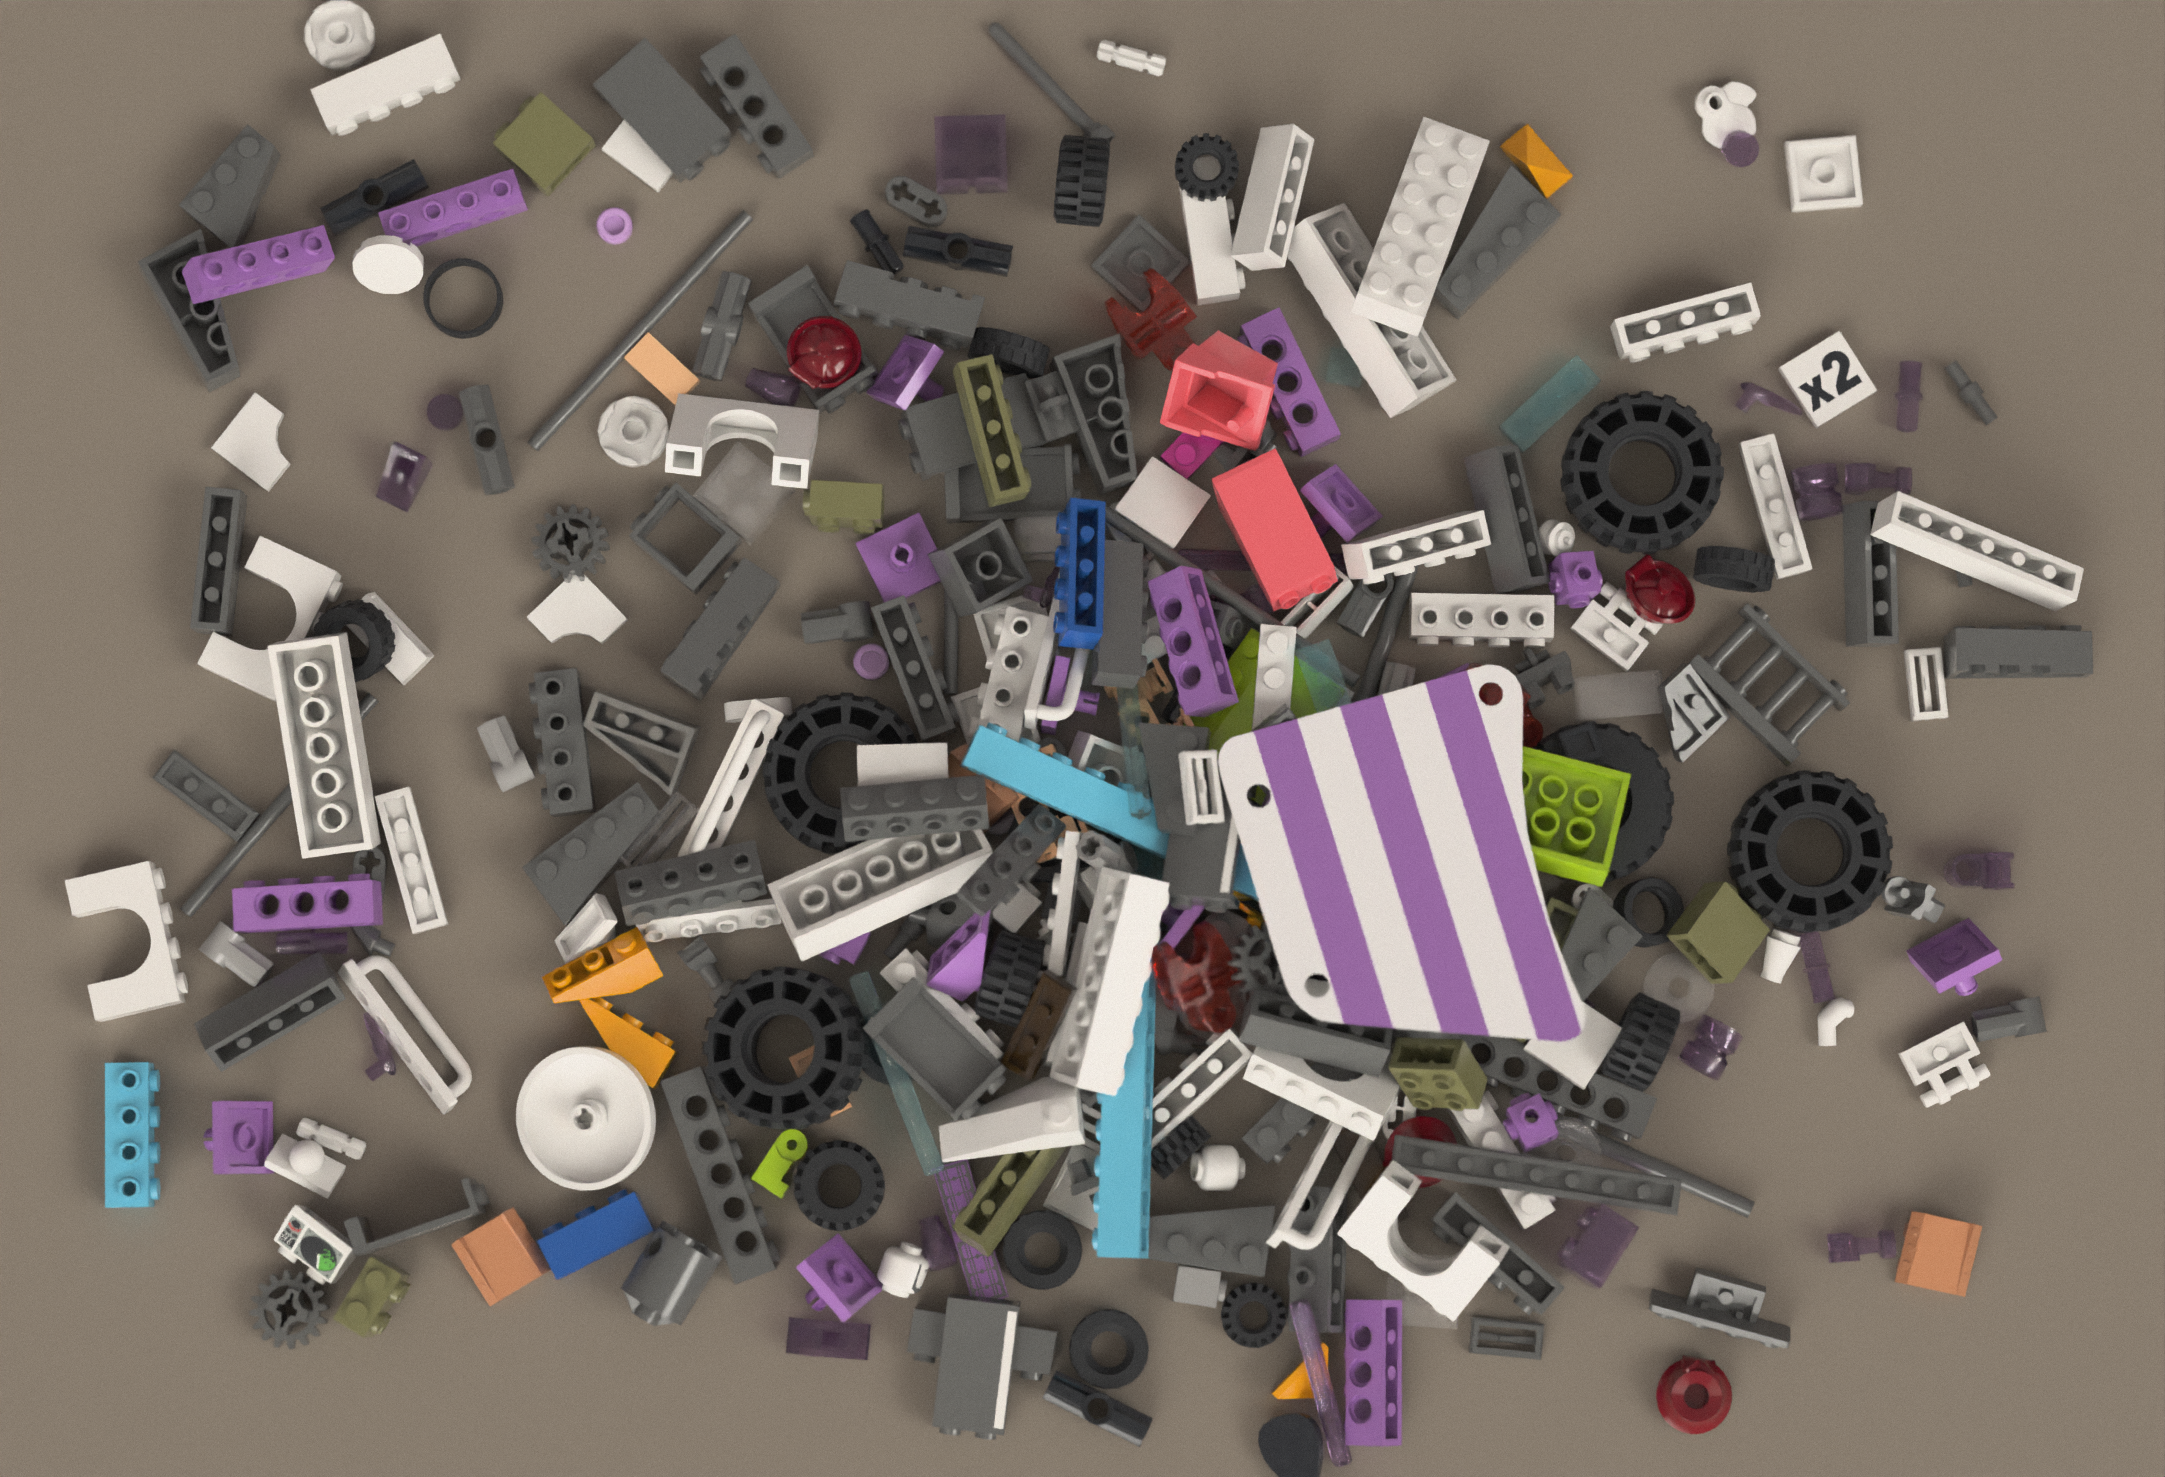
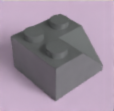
M1002 518L983 522L927 554L959 617L978 613L1033 581Z

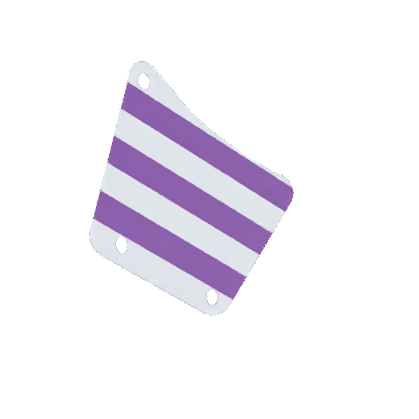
M1483 665L1231 737L1221 748L1218 765L1222 783L1284 983L1292 999L1312 1017L1322 1021L1341 1024L1559 1042L1576 1038L1582 1032L1586 1020L1583 1003L1570 977L1549 922L1527 833L1522 785L1523 695L1516 676L1509 670L1498 665ZM1487 682L1497 683L1503 690L1502 700L1494 706L1484 704L1479 698V690ZM1255 784L1265 785L1271 792L1270 802L1262 808L1253 807L1247 800V792ZM1316 973L1324 975L1330 985L1326 995L1318 998L1309 995L1305 989L1306 979Z

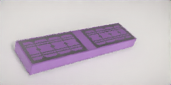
M960 1160L934 1168L933 1172L970 1295L995 1299L1009 1297L995 1250H993L988 1258L959 1239L953 1228L959 1212L965 1206H968L976 1194V1186L968 1160Z

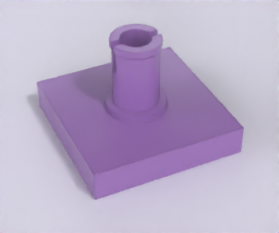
M904 335L876 377V383L866 393L876 401L902 410L907 409L916 394L926 402L940 398L944 387L934 382L928 376L944 351L933 343Z
M1336 464L1308 481L1300 489L1303 495L1318 510L1311 520L1315 527L1320 523L1316 530L1321 539L1333 527L1348 543L1383 517Z
M920 513L914 514L856 543L884 602L903 595L907 599L941 582L927 555L937 549Z
M1056 655L1046 706L1058 707L1062 704L1070 669V658ZM1080 690L1074 711L1089 713L1095 716L1097 705L1083 701L1098 704L1100 693ZM1042 719L1041 733L1056 735L1058 721Z
M1168 902L1160 918V921L1168 926V933L1157 946V952L1166 959L1170 957L1205 910V906L1192 905L1191 910H1181L1171 907Z
M1969 918L1906 950L1910 962L1939 994L1955 986V991L1960 996L1972 994L1978 988L1974 975L2002 961L1998 948Z
M213 1101V1128L207 1129L203 1137H213V1141H204L205 1147L209 1151H213V1174H273L274 1171L264 1166L266 1158L273 1149V1102Z
M836 1234L796 1267L813 1287L812 1290L806 1293L807 1303L809 1304L816 1297L820 1298L811 1308L821 1311L828 1304L843 1323L883 1290V1284L839 1234Z

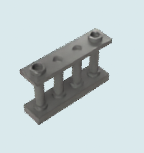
M1747 603L1738 612L1745 621L1710 657L1705 656L1702 658L1697 654L1689 664L1717 700L1787 767L1801 754L1796 749L1799 745L1797 741L1832 705L1839 711H1842L1851 702L1845 698L1848 693L1838 682L1833 679L1829 682L1768 623L1771 619L1760 607L1755 605L1752 608ZM1756 630L1771 646L1736 682L1732 680L1728 683L1719 674L1721 671L1720 666ZM1782 655L1797 670L1762 706L1757 705L1754 708L1745 699L1747 696L1746 691ZM1808 680L1823 695L1788 731L1783 730L1780 733L1770 723L1773 720L1771 716Z

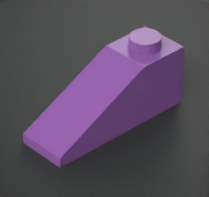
M990 911L983 917L977 913L973 914L930 957L926 981L927 986L960 1001H964L974 991H979L984 975L983 968Z

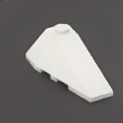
M1044 1077L981 1106L967 1121L961 1116L957 1121L953 1119L940 1125L942 1162L1085 1144L1080 1088L1051 1077Z

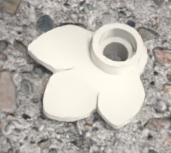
M1731 82L1722 88L1708 86L1698 92L1695 98V109L1702 118V133L1710 144L1720 149L1726 143L1729 134L1747 137L1756 133V121L1753 113L1748 108L1756 97V92L1751 87L1740 82ZM1711 97L1717 100L1718 106L1716 109L1710 107L1709 100Z

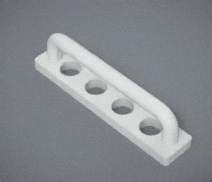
M1054 597L1025 707V728L1036 729L1038 719L1060 721L1068 718L1073 713L1090 649H1075L1062 704L1058 707L1042 705L1058 642V633L1053 632V621L1055 612H1059V600H1055Z
M757 698L751 701L678 853V857L723 846L767 755L768 743L770 739L774 740L778 732L777 727L784 719L785 712ZM762 731V733L764 734V741L760 747L754 748V745ZM747 763L749 768L746 778L739 780L738 778ZM731 795L733 806L729 811H723ZM716 827L718 830V837L715 840V842L708 843L714 828Z
M371 955L357 964L353 959L342 964L338 971L340 977L442 1114L448 1113L457 1104L456 1098L469 1088L472 1081V1072L466 1060L388 958L380 955ZM378 969L384 974L457 1072L458 1078L454 1083L447 1087L365 976L367 973Z
M1329 1120L1266 1243L1274 1248L1282 1240L1300 1249H1311L1318 1246L1335 1217L1373 1140L1360 1135L1312 1230L1308 1235H1303L1292 1229L1291 1225L1343 1127Z

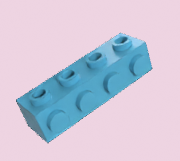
M105 1063V1208L155 1207V1200L160 1198V1179L155 1178L154 1165L160 1162V1143L154 1142V1128L160 1126L159 1106H154V1092L160 1090L159 1070H154V1063Z

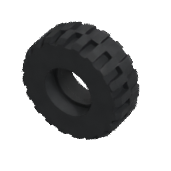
M1640 391L1634 395H1629L1627 392L1616 395L1614 399L1608 402L1603 401L1580 421L1571 435L1562 457L1561 490L1565 492L1567 498L1565 504L1570 514H1574L1579 521L1578 526L1585 533L1590 532L1598 538L1596 542L1605 547L1611 545L1619 548L1621 553L1642 552L1643 555L1655 554L1658 550H1669L1678 546L1682 541L1690 538L1708 519L1720 497V485L1724 479V467L1721 466L1720 462L1722 455L1720 445L1715 443L1711 436L1713 430L1707 421L1701 422L1696 416L1697 411L1689 405L1684 407L1676 402L1677 398L1667 394L1660 397L1653 395V391ZM1644 441L1654 444L1667 454L1673 464L1675 478L1672 489L1665 498L1655 504L1637 505L1628 502L1615 491L1609 480V464L1612 456L1620 447L1629 442Z
M841 692L840 695L832 696L828 694L816 697L817 700L808 704L803 703L795 708V712L787 719L784 718L778 725V732L774 740L770 739L768 743L765 763H763L766 797L781 825L800 843L830 855L838 854L867 840L845 842L841 807L827 804L814 791L810 773L812 763L817 754L826 746L840 741H850L859 745L918 744L909 725L892 708L886 707L872 697L866 695L865 697L856 696L848 692Z
M1585 721L1576 725L1570 724L1559 728L1557 731L1544 737L1533 749L1565 757L1557 734L1591 721ZM1592 721L1605 755L1586 763L1631 774L1624 813L1620 820L1609 872L1604 883H1608L1637 870L1660 848L1664 842L1666 832L1671 826L1674 792L1670 790L1669 780L1671 778L1666 767L1663 768L1658 760L1659 754L1653 747L1649 748L1641 741L1642 737L1633 731L1629 733L1622 730L1616 724H1598L1596 721ZM1553 875V876L1558 877V878H1560V879H1562V880L1565 878V877ZM1573 880L1575 881V883L1578 884H1588L1577 880Z
M1810 770L1797 771L1793 774L1780 776L1760 788L1741 807V811L1731 826V839L1727 843V856H1730L1731 867H1729L1732 880L1735 879L1742 900L1744 902L1747 900L1761 915L1762 919L1766 918L1773 922V926L1784 930H1796L1797 933L1829 931L1851 922L1866 912L1872 906L1871 904L1876 897L1880 896L1886 886L1884 882L1887 874L1891 872L1893 862L1890 860V850L1893 849L1892 836H1888L1885 826L1888 822L1884 813H1879L1874 803L1876 801L1868 792L1864 794L1857 788V784L1848 778L1843 780L1835 777V773L1821 771L1820 773L1810 772ZM1800 819H1817L1826 823L1835 831L1841 842L1843 851L1841 865L1836 874L1825 883L1818 885L1797 883L1786 875L1777 858L1779 837L1789 824Z
M774 967V969L770 970L760 969L752 972L749 978L745 980L739 979L730 986L731 992L727 996L721 995L714 1004L717 1011L713 1018H707L704 1027L705 1030H709L707 1042H702V1054L707 1055L708 1065L704 1066V1071L707 1079H712L715 1084L713 1092L720 1101H725L729 1105L728 1110L733 1114L747 1119L749 1123L760 1127L781 1130L805 1129L814 1123L821 1124L830 1119L831 1114L835 1110L841 1111L850 1102L848 1099L850 1093L858 1091L863 1081L859 1078L861 1068H867L869 1055H864V1044L869 1043L868 1033L861 1027L860 1021L863 1019L859 1008L853 1006L849 1001V994L843 988L834 985L832 980L823 975L790 967ZM779 1015H794L801 1018L809 1026L814 1038V1055L811 1064L801 1077L792 1082L782 1083L768 1078L762 1071L757 1058V1043L763 1028Z

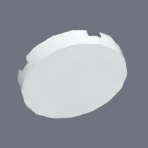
M330 0L319 5L313 11L309 21L307 20L304 28L305 43L311 56L322 66L332 70H349L362 64L371 54L375 44V28L370 16L362 7L348 0Z
M390 235L375 236L363 241L361 247L356 249L353 255V273L358 281L370 290L383 294H399L409 291L419 284L424 272L423 255L414 244L410 243L409 246L403 243V238Z
M629 396L618 401L616 400L607 407L600 418L598 435L600 444L609 458L619 465L639 467L648 465L659 458L666 448L669 428L667 419L658 405L647 398Z

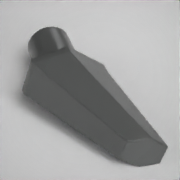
M372 925L350 927L369 956L372 955L373 951L388 957L391 956L395 944L380 938V930H377Z

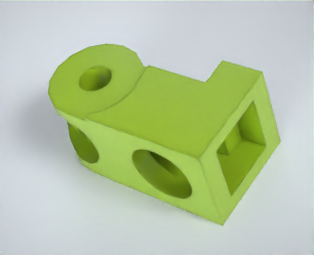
M794 1129L782 1132L751 1179L783 1199L790 1188L782 1182L793 1164L807 1154L808 1141L801 1131Z

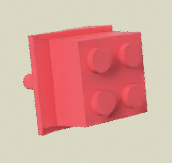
M1218 330L1199 346L1194 343L1191 344L1175 360L1160 424L1197 437L1203 434L1256 451L1259 448L1275 389L1273 380L1278 363Z

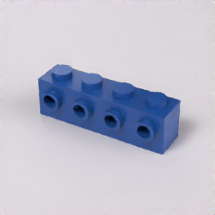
M1070 498L1063 512H1058L1056 533L1061 534V545H1058L1056 548L1055 566L1060 567V578H1057L1055 581L1054 599L1059 600V612L1056 611L1054 615L1053 632L1058 633V646L1093 650L1103 635L1106 501Z

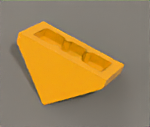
M1528 124L1524 125L1500 146L1545 199L1549 198L1573 177Z
M1321 1342L1271 1394L1277 1399L1327 1398L1328 1346Z

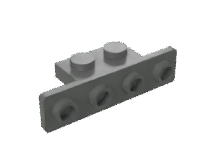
M1037 805L959 888L956 893L957 897L982 917L989 911L993 912L1001 902L1007 906L1020 891L1017 885L1021 880L1028 883L1040 870L1041 867L1037 864V861L1064 831L1065 824L1043 805Z
M1696 1267L1686 1298L1655 1289L1651 1290L1649 1310L1662 1318L1685 1320L1701 1329L1714 1328L1724 1331L1727 1335L1734 1338L1746 1337L1754 1339L1770 1348H1789L1791 1342L1789 1326L1758 1318L1766 1294V1286Z

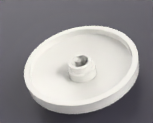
M576 1046L549 1055L530 1072L518 1096L516 1125L518 1136L526 1155L544 1176L570 1189L582 1191L597 1190L624 1180L642 1164L654 1139L656 1112L652 1094L647 1083L629 1061L605 1048Z

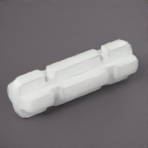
M1107 40L1101 41L1097 52L1099 60L1109 63L1111 60H1114L1117 65L1138 71L1146 69L1149 74L1156 76L1162 75L1166 64L1164 56L1154 53L1152 56H1149L1146 51L1125 45L1117 47L1114 42Z
M302 1118L296 1133L298 1136L309 1140L312 1138L318 1144L339 1153L344 1151L346 1152L345 1155L357 1160L362 1158L366 1149L364 1141L354 1137L350 1139L349 1135L322 1124L318 1126V1122L308 1118Z

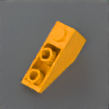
M635 927L571 962L556 968L542 976V979L552 1001L560 1003L632 993L662 977L663 974L638 927Z
M601 997L592 998L591 1000H580L581 1005L610 1051L619 1054L629 1061L639 1071L647 1085L656 1089L678 1053L671 1049L674 1041L655 1031L652 1037L640 1030L644 1023L626 1012L622 1018L610 1012L613 1005Z

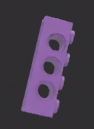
M510 169L378 212L385 235L403 238V243L409 246L412 243L417 247L527 211L528 208L514 169Z
M324 225L192 257L182 270V274L192 302L197 304L324 272L335 259Z
M1276 308L1242 324L1240 327L1241 336L1237 337L1240 343L1262 354L1263 347L1270 344L1276 345L1281 350L1282 355L1278 359L1273 360L1278 363L1273 380L1275 389L1270 409L1275 419L1282 418L1287 428L1283 435L1290 450L1294 451L1297 449L1300 457H1303L1339 440L1341 433L1280 308ZM1283 376H1290L1296 381L1297 387L1291 392H1284L1278 387L1277 380ZM1300 407L1306 408L1311 412L1312 419L1305 424L1298 423L1293 418L1292 412Z
M1179 566L1148 581L1151 593L1150 602L1157 614L1160 625L1159 634L1166 646L1169 657V670L1175 678L1179 693L1178 702L1184 710V714L1205 718L1238 703V697L1202 570Z
M370 874L348 875V881L335 882V876L313 877V883L300 884L299 878L278 879V886H265V881L243 882L244 888L232 889L234 932L238 933L383 925L381 882L370 880ZM345 891L349 896V904L340 911L336 906V898L341 892ZM311 894L314 898V906L309 912L305 913L301 908V901L305 895ZM276 896L279 901V908L274 914L270 915L267 912L266 904L271 897Z
M1346 1300V1311L1344 1314L1346 1325V1347L1344 1349L1346 1361V1383L1344 1385V1395L1346 1398V1419L1344 1421L1345 1445L1402 1446V1300Z

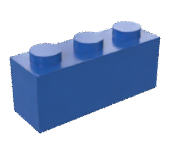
M626 1189L619 1191L607 1198L609 1205L597 1211L594 1205L575 1214L577 1221L565 1227L561 1221L542 1231L545 1237L537 1240L556 1280H560L656 1231L637 1192L628 1194Z

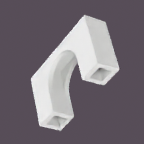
M678 393L666 443L665 472L701 476L706 452L712 445L726 439L746 438L761 442L774 452L772 485L807 489L817 443L819 410Z
M259 536L244 567L250 573L286 589L292 596L296 606V622L291 634L285 641L312 637L315 632L313 630L314 626L319 622L318 618L324 614L329 601H336L343 586V583L339 582L342 576L337 571L262 536ZM213 632L197 664L206 670L277 702L268 649H250Z
M146 861L65 880L73 916L80 918L114 909H130L143 918L151 936V947L148 957L139 969L124 977L87 985L95 1020L103 1022L184 1003V994L189 992L185 973H179L176 959L181 958V952L177 938H171L168 924L173 923V915L169 902H163L161 889L166 888L161 867L156 868L155 863Z
M1257 1046L1243 1079L1373 1141L1401 1090V1087L1388 1068L1392 1057L1391 1053H1389L1379 1077L1364 1074L1362 1077L1352 1081H1335L1314 1072L1301 1057Z
M1392 1160L1349 1215L1337 1234L1350 1247L1359 1250L1373 1260L1378 1268L1389 1272L1401 1281L1406 1289L1417 1293L1429 1302L1438 1313L1446 1315L1454 1321L1500 1264L1509 1246L1480 1225L1463 1248L1450 1258L1433 1260L1413 1252L1402 1240L1397 1220L1399 1213L1412 1198L1422 1181Z

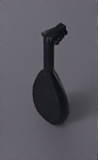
M1302 1412L1288 1413L1278 1416L1262 1426L1259 1431L1258 1444L1265 1462L1279 1477H1320L1324 1454L1323 1437L1318 1423L1311 1415Z

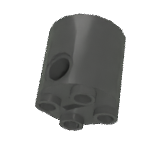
M663 1220L621 1286L631 1312L655 1327L657 1325L673 1323L682 1325L723 1257L709 1249L705 1244L691 1236H687Z

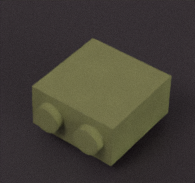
M540 92L535 98L530 96L522 103L518 109L520 114L512 123L507 121L497 130L494 135L496 140L493 142V145L498 153L549 197L596 145L593 138Z
M811 480V488L804 489L803 493L804 514L810 517L812 526H818V531L836 533L839 532V527L854 528L853 533L875 534V529H883L885 500L883 484Z
M1721 881L1704 883L1666 936L1711 984L1732 983L1770 929L1761 920V915L1742 900L1739 896V891L1732 884Z
M1397 1037L1388 1067L1412 1106L1423 1110L1431 1108H1449L1454 1111L1479 1109L1488 1080L1465 1041L1459 1039Z
M370 1256L333 1317V1320L363 1338L373 1337L377 1333L382 1334L392 1318L388 1314L391 1306L396 1302L401 1303L410 1289L411 1284L407 1283L410 1274L380 1256Z

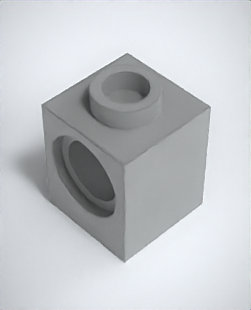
M1178 1265L1172 1301L1216 1308L1217 1301L1224 1302L1227 1280L1220 1279L1221 1272Z

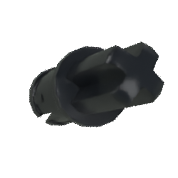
M869 209L861 211L850 220V223L865 243L866 247L864 249L866 253L871 252L882 270L892 272L894 275L898 274L904 266L888 242L889 235L883 234L870 214Z

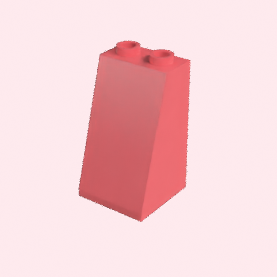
M1276 448L1211 479L1219 510L1273 612L1281 608H1291L1301 598L1312 593H1322L1328 590L1333 583L1337 582L1335 567Z

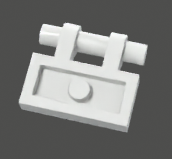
M1606 582L1600 592L1602 596L1609 600L1605 608L1592 600L1570 629L1627 672L1649 644L1647 640L1639 635V632L1644 627L1653 635H1656L1663 624L1650 623L1642 619L1633 610L1626 591L1621 587L1616 589ZM1617 608L1635 620L1630 627L1613 615Z
M1964 1021L1898 1054L1914 1086L1928 1080L1932 1090L1920 1095L1921 1101L1926 1108L1936 1103L1942 1105L1951 1100L1950 1096L1966 1088L1970 1091L1978 1087L1980 1081L1990 1077L1989 1070L1984 1063L1972 1069L1968 1059L1980 1054V1051ZM1956 1066L1960 1076L1943 1083L1939 1074Z

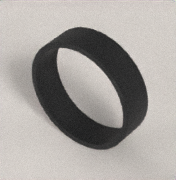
M458 258L441 264L431 273L424 287L423 302L427 315L440 331L451 337L468 339L482 335L494 326L502 311L503 293L497 278L488 267L476 260ZM460 266H469L482 270L491 277L497 290V302L490 318L481 326L468 331H455L444 327L433 317L430 309V293L436 280L446 271Z

